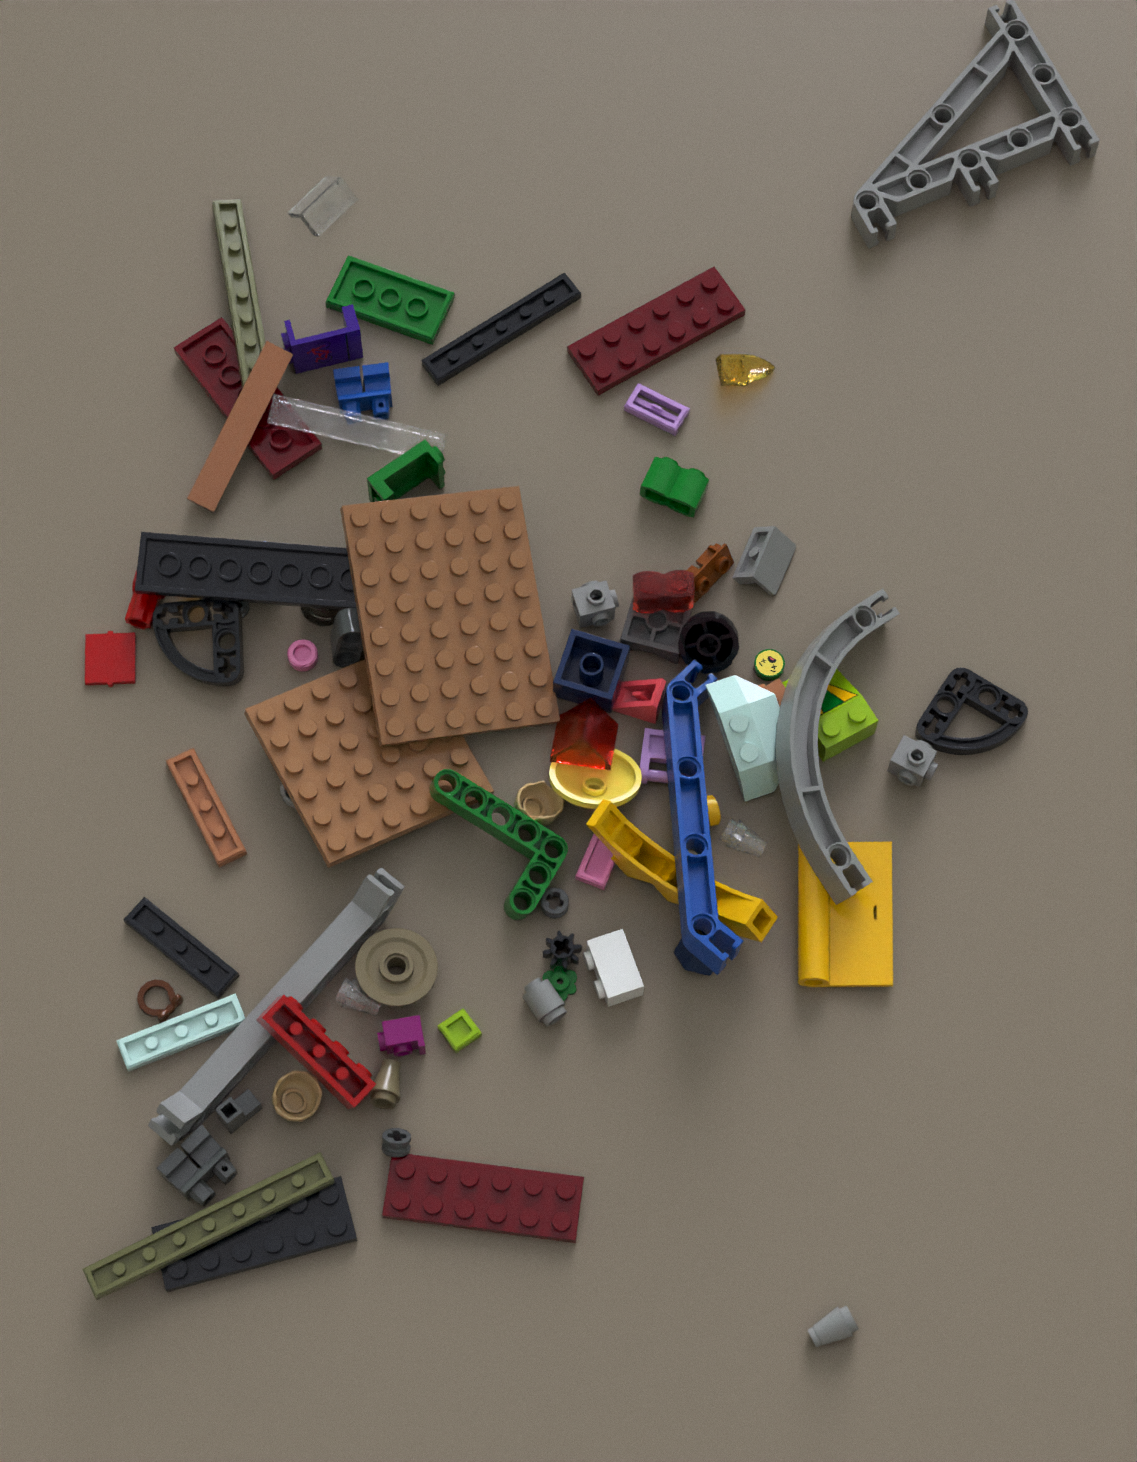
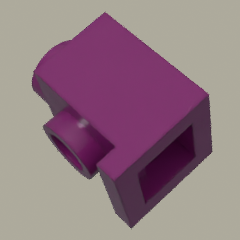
M420 1015L382 1021L383 1032L377 1033L380 1052L387 1051V1054L394 1053V1056L400 1057L413 1053V1050L419 1049L420 1055L426 1054Z

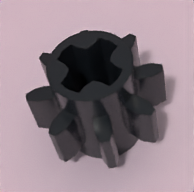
M558 931L557 937L553 940L546 938V945L550 949L543 951V958H551L550 969L562 966L563 971L567 972V966L571 963L579 964V958L574 954L582 951V945H574L573 933L567 937ZM564 948L568 949V954L565 952L561 953V955L557 954V949L560 951Z

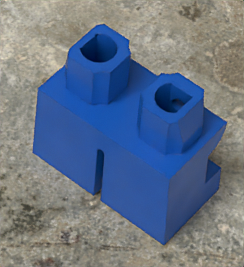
M388 362L362 365L365 392L362 391L359 366L333 369L340 414L344 415L348 425L360 423L362 421L361 411L373 410L374 420L389 419L390 407H393Z

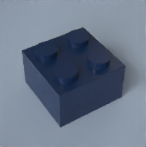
M571 629L553 681V692L556 693V697L611 713L629 662L630 646Z

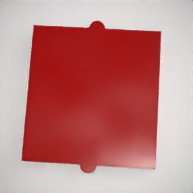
M110 630L104 634H85V685H108V687H113L114 684H136L135 632L113 633Z

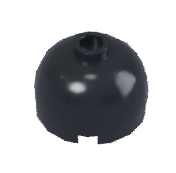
M715 611L699 612L691 616L682 627L678 640L679 653L687 665L694 659L703 667L700 671L701 673H718L728 668L738 653V631L733 622L724 614Z

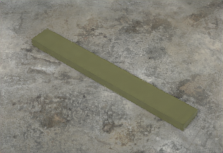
M241 199L212 201V210L243 388L266 342Z
M321 1152L82 1270L96 1300H99L334 1184L335 1180Z

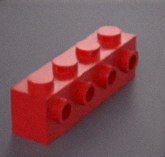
M285 995L277 997L256 1021L347 1109L355 1108L376 1085L371 1079L372 1074L360 1063L355 1064L348 1057L349 1052L341 1043L336 1040L333 1042L325 1035L326 1029L316 1019L312 1018L310 1020L302 1012L303 1007L292 996L287 998Z

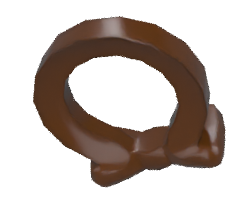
M155 979L148 981L140 988L137 1001L144 1014L150 1017H157L158 1021L162 1023L183 1002V998L179 994L175 995L169 983ZM154 987H161L168 992L170 1004L166 1009H151L147 1007L144 998L148 990Z

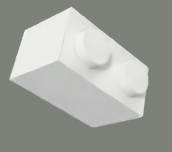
M623 929L587 940V951L583 952V957L588 970L594 969L597 980L593 981L598 998H604L607 1007L642 996L644 985Z

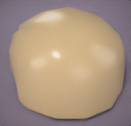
M545 781L525 784L518 790L514 806L517 810L541 825L548 826L560 816L565 800L553 788L549 787Z
M294 1070L277 1081L272 1094L273 1108L280 1117L287 1121L302 1122L313 1116L318 1109L322 1097V1089L317 1078L306 1071Z

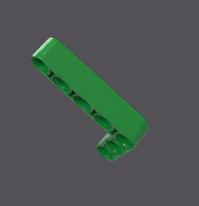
M451 769L439 771L429 787L431 797L436 802L530 859L504 903V910L511 919H525L536 908L568 852L566 841L561 836L458 772ZM438 781H448L452 785L453 791H442ZM474 797L479 803V808L472 809L468 807L465 803V798ZM491 814H501L505 818V824L498 825L494 823ZM518 830H527L532 836V841H523L518 835ZM545 846H553L558 852V857H549L545 852ZM536 871L541 874L543 883H533L529 877V872ZM515 897H521L526 901V910H520L514 905Z

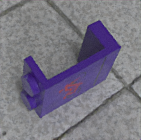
M353 304L341 307L344 328L295 340L290 320L284 321L286 332L281 333L283 349L293 354L289 364H293L296 374L363 358L360 327Z

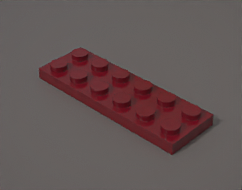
M714 266L567 346V352L597 396L743 317L746 309Z
M221 317L173 348L177 357L227 419L242 390L233 330ZM277 387L247 445L273 480L322 449V443Z
M413 1154L403 1157H391L382 1216L387 1219L576 1243L584 1177Z

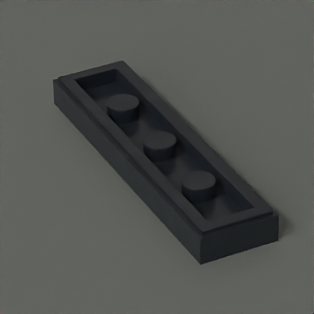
M143 897L123 919L125 924L217 999L239 977V973L146 897Z

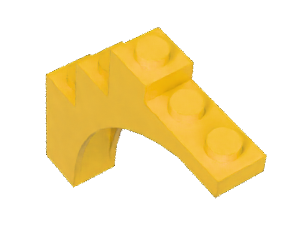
M603 799L586 825L613 854L611 859L627 877L653 884L668 902L679 905L675 856L636 828L611 801ZM715 880L718 919L736 935L762 943L778 916L763 899L745 894Z

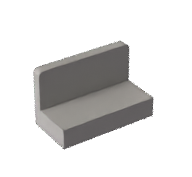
M776 526L754 527L732 578L739 584L757 583L769 595H776L796 549V544Z

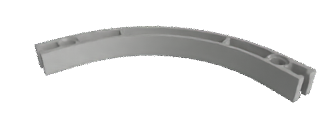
M884 589L854 606L827 626L810 643L798 660L788 680L777 721V776L787 817L803 854L836 905L850 898L873 881L844 838L830 809L819 767L818 725L827 687L846 654L862 638L900 614L896 607L890 609L884 615L882 613L876 615L875 611L871 608L881 600L884 602L888 599Z

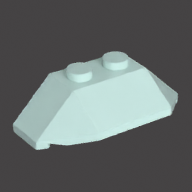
M736 675L705 685L744 801L746 802L774 792L779 784L776 763V731L780 707L776 695Z

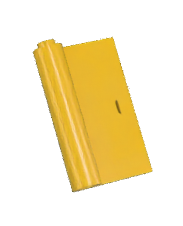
M892 841L847 842L873 882L837 905L816 876L798 844V984L806 987H893Z

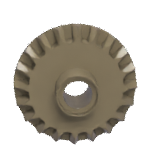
M403 928L385 929L369 937L358 951L355 962V974L359 987L363 989L366 996L371 997L377 1004L382 1003L389 1008L392 1006L403 1008L405 1005L415 1004L422 997H426L429 990L434 986L438 972L437 957L429 942L418 933ZM393 966H399L404 969V972L400 975H393L388 970Z

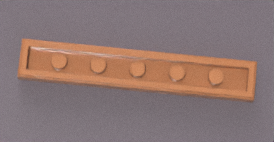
M266 341L187 500L212 513L215 511L293 356L292 353Z

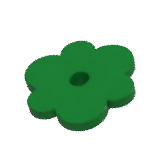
M557 966L554 971H546L543 974V981L548 979L563 1001L568 998V994H575L577 990L575 985L577 974L573 970L564 972L562 966Z

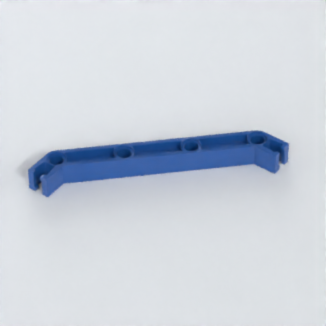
M694 659L668 684L661 709L682 942L688 951L718 975L726 967L727 959L733 960L738 955L743 940L718 919L698 707L709 697L705 685L716 682L718 678L711 673L702 685L694 688L691 683L693 684L696 681L698 673L703 669L702 665ZM681 773H686L691 777L684 776ZM688 850L695 851L698 855L691 854ZM695 930H701L706 935H700ZM713 944L717 945L725 952L722 954Z

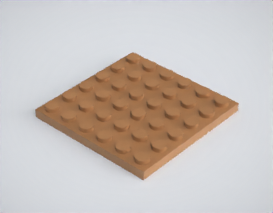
M365 659L245 709L244 715L328 868L453 814V811L436 802L431 797L429 790L432 780L443 769L454 770L491 794L494 793L491 784L463 736L380 747ZM438 781L442 791H453L452 785L448 781ZM474 797L465 798L467 806L478 803Z

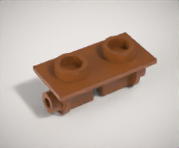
M717 543L714 546L710 545L696 560L697 565L701 566V568L698 569L691 565L678 577L676 587L683 593L688 590L694 603L706 594L712 585L734 564L727 544L724 543L722 546Z

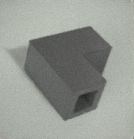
M247 1089L235 1100L230 1096L215 1111L219 1120L232 1134L262 1109V1105L252 1092Z

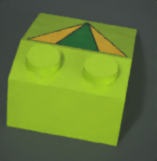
M836 669L827 687L818 725V755L823 762L874 735L879 721L863 696L838 669ZM788 680L782 682L785 688L787 686Z

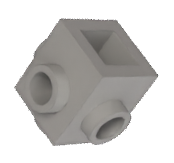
M606 580L602 582L589 581L583 584L582 587L572 589L571 602L580 628L590 625L603 626L615 619V608L619 607V602L615 590H609Z
M904 735L890 760L887 771L896 775L898 780L906 785L921 787L925 778L931 780L938 767V764L934 762L937 751L933 750L932 746L925 741H915Z

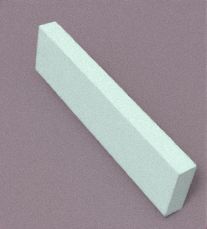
M235 993L116 1041L126 1068L130 1072L233 1031L241 1024L245 1016Z

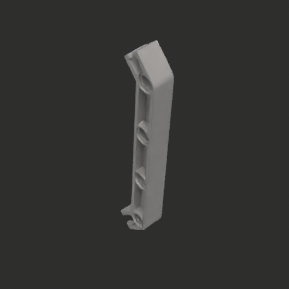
M383 868L378 869L374 877L371 874L366 876L348 906L180 1091L159 1104L157 1108L159 1116L152 1118L148 1126L172 1146L203 1124L276 1043L277 1040L256 1019L281 995H285L287 998L292 996L302 1005L303 1012L357 953L364 942L383 924L405 886Z

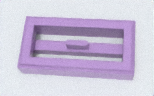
M639 383L624 405V411L674 436L678 433L679 427L683 425L685 417L687 418L690 408ZM640 394V395H642V396H644V397H646V398H648V399H650V400H652V401H654V402H656V403H658V404H660V405H662V406H664V407H666V408H668V409H670V410H672V411L678 413V414H679L678 417L675 416V415H673V414H671V413H669V412H667V411H665V410H663L662 407H660V406H658V405H656V404H654V403L651 404V403H649V402H647V401H645V400L639 398L638 395Z

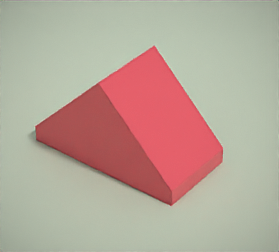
M660 678L622 682L612 710L656 724L666 691V681Z

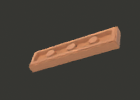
M194 748L166 760V764L218 867L220 868L247 855Z

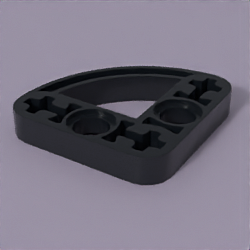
M200 599L163 603L155 608L152 618L157 641L166 657L180 671L194 680L214 686H233L242 680L244 675L242 612L235 601ZM225 606H229L234 611L229 613L228 619H225L221 614H212L210 607L215 612L225 611ZM195 608H203L205 611L203 620L197 623L191 622V611ZM169 611L173 616H182L184 623L182 624L179 618L169 619V624L166 625L161 618L166 617V612ZM212 629L214 670L199 667L185 659L176 648L170 633ZM227 634L234 635L236 639L234 646L230 649L221 648L220 640ZM221 655L229 656L230 665L236 669V671L231 672L229 678L222 673L223 670H227V660L221 657Z
M956 668L948 675L919 719L915 734L918 740L927 742L934 750L954 755L979 754L995 749L1010 740L1024 725L1028 715V708L1023 701L971 670ZM966 679L965 685L960 687L957 695L952 693L956 680ZM990 692L994 695L995 702L991 705H985L980 702L979 694ZM941 700H948L953 704L954 710L949 713H943L938 709L937 703ZM1000 701H1004L1003 707H1001L1000 712H997L996 709L998 708ZM964 704L969 705L1002 725V727L989 734L974 738H956L944 735ZM1017 709L1019 711L1018 716H1015L1013 719L1009 718V711ZM935 717L939 720L934 730L935 733L932 732L930 735H926L924 733L925 727L928 728Z

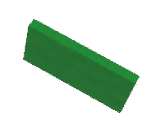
M348 255L325 303L327 308L341 313V307L353 304L358 319L433 345L454 301L455 293Z

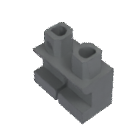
M201 1124L181 1144L183 1152L176 1148L157 1167V1170L187 1200L192 1198L204 1207L216 1195L206 1183L216 1175L226 1185L238 1173L231 1163L227 1151L214 1140ZM188 1157H189L200 1169H198V1168L188 1159Z

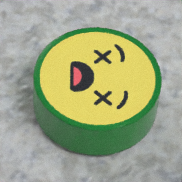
M765 649L756 655L754 671L762 680H776L784 671L785 661L778 651Z

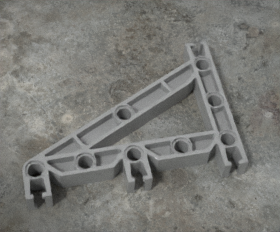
M1014 0L1006 1L1004 12L1000 16L997 13L1000 10L997 5L988 8L985 26L993 38L855 194L851 218L868 249L879 243L877 240L879 231L877 227L873 228L872 224L878 223L885 232L886 241L894 239L897 226L894 217L949 195L954 183L957 184L970 207L980 202L979 194L981 189L979 185H975L974 182L976 181L987 192V199L995 197L999 184L996 175L1050 154L1054 142L1057 143L1070 166L1080 161L1079 155L1082 147L1080 144H1076V140L1087 151V158L1095 156L1100 141ZM1008 67H1011L1040 116L932 160L1004 78Z

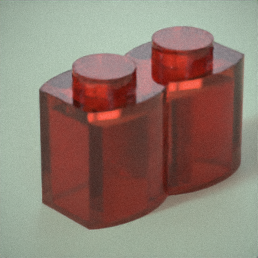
M673 570L665 574L655 571H642L633 575L632 605L634 611L654 613L665 609L670 612H684L693 608L695 597L694 573L686 570Z

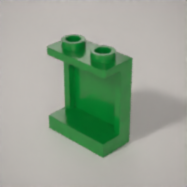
M425 439L367 478L370 502L396 500L429 478L439 489L445 486L444 475L446 472L443 468L445 459L441 451L436 446L431 447Z

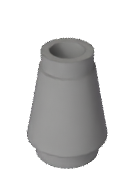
M845 1306L841 1309L836 1307L813 1325L812 1328L808 1329V1332L817 1348L821 1345L852 1337V1333L859 1330L848 1307Z

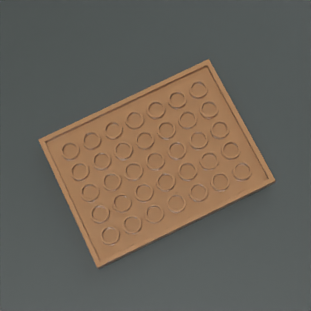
M519 486L341 506L340 511L380 747L560 722L556 693L553 692V676Z

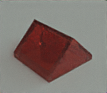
M592 698L560 714V721L556 725L550 762L611 770L619 724Z

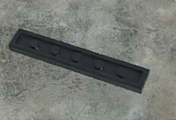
M564 272L422 359V366L437 386L576 302L581 298V292Z

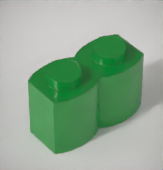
M654 457L641 484L640 496L653 503L667 506L675 512L694 518L708 489L709 479L698 469L681 468L675 460L669 457Z

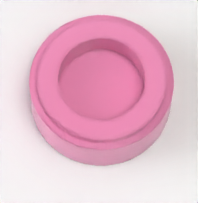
M297 640L288 648V661L295 670L308 671L317 664L318 651L311 641Z

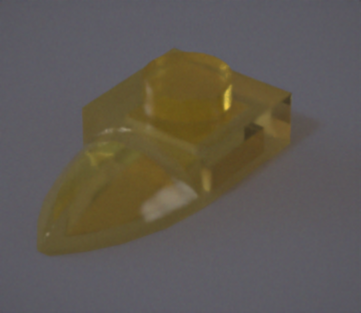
M720 354L715 359L721 386H747L752 381H758L767 377L775 370V366L770 362L754 355Z

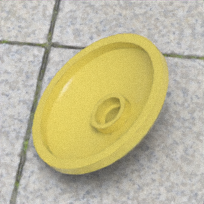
M580 745L564 750L553 759L549 769V781L554 791L567 802L581 808L596 810L603 799L611 801L616 807L631 801L641 788L642 774L637 763L630 756L617 749L602 745Z

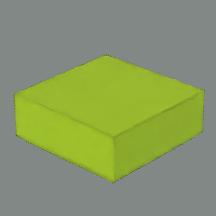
M464 1008L437 1025L438 1030L455 1053L482 1036L481 1031Z

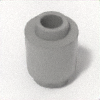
M537 978L524 987L526 993L522 998L538 1021H543L546 1027L554 1024L567 1014L564 1008V1001L548 979L541 981L540 978Z

